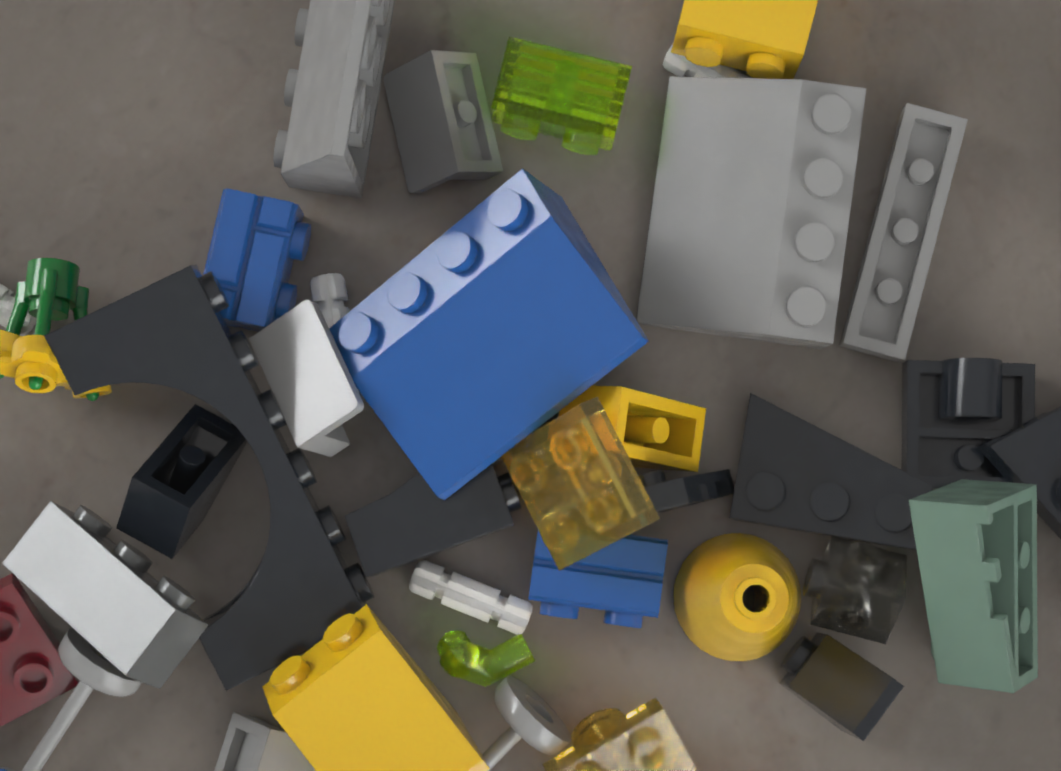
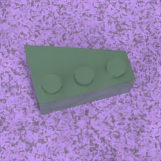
M961 479L909 499L931 636V654L935 660L938 683L1015 693L1038 678L1037 484Z

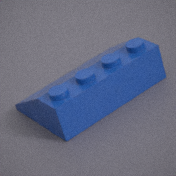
M523 168L329 328L355 386L435 495L443 500L450 497L649 342L563 198Z

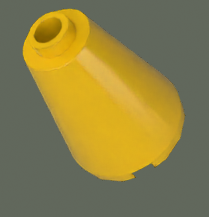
M723 534L700 544L683 561L674 583V611L683 631L702 651L723 660L748 661L760 658L774 651L790 635L800 612V583L791 562L772 543L750 534ZM752 586L755 593V601L752 608L748 610L743 604L742 596L745 589Z

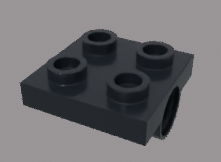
M953 358L943 361L906 360L903 362L901 470L934 487L933 490L961 479L1008 482L977 447L997 437H1003L1024 426L1025 422L1035 418V364L1002 363V360L993 358Z

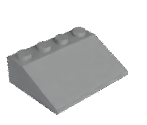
M310 0L309 9H299L295 26V45L302 47L299 70L289 69L284 91L285 106L292 107L288 130L279 129L273 157L274 167L281 168V175L288 187L362 198L395 0Z
M669 77L636 320L638 324L814 349H823L833 344L866 88L801 79Z

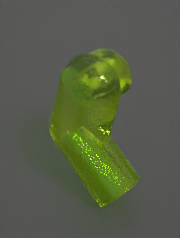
M454 630L444 634L437 644V652L441 657L439 661L440 666L448 675L481 686L494 684L536 661L522 634H518L488 649L471 643L464 631Z

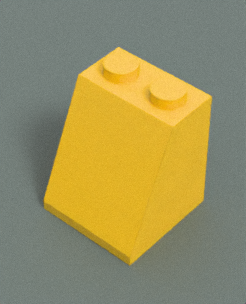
M684 0L671 53L685 56L688 61L699 66L714 67L722 65L743 70L753 78L794 79L805 53L818 0Z
M367 604L355 614H346L335 620L327 628L321 641L302 656L295 655L283 661L273 671L269 682L262 686L272 715L316 771H487L490 769L457 711Z

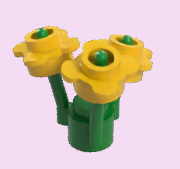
M35 258L28 261L26 281L17 282L15 304L5 331L0 330V379L4 376L15 378V384L20 389L31 393H47L54 390L56 386H64L66 390H72L44 336L50 333L52 321L68 318L69 310H73L74 321L88 315L89 288L78 286L80 267L75 263L57 258ZM29 309V314L37 318L34 335L20 336ZM111 385L91 389L76 396L72 391L73 398H87L89 401H95L99 396L112 393Z

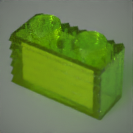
M509 36L491 104V120L497 124H502L500 131L504 134L522 140H536L538 133H541L545 136L563 139L562 147L579 154L597 155L599 147L604 150H612L632 66Z

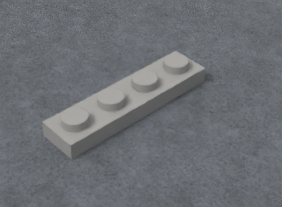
M906 103L902 108L840 340V347L898 363L905 360L968 119Z

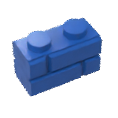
M223 189L203 275L212 271L225 293L229 307L220 312L228 326L259 332L295 307L297 285L289 284L294 259L304 261L311 237V224L303 222L304 213L298 204L266 196L261 197L238 190Z
M539 522L528 600L541 601L539 612L541 615L578 619L579 607L605 610L603 623L642 628L643 616L658 618L668 540Z

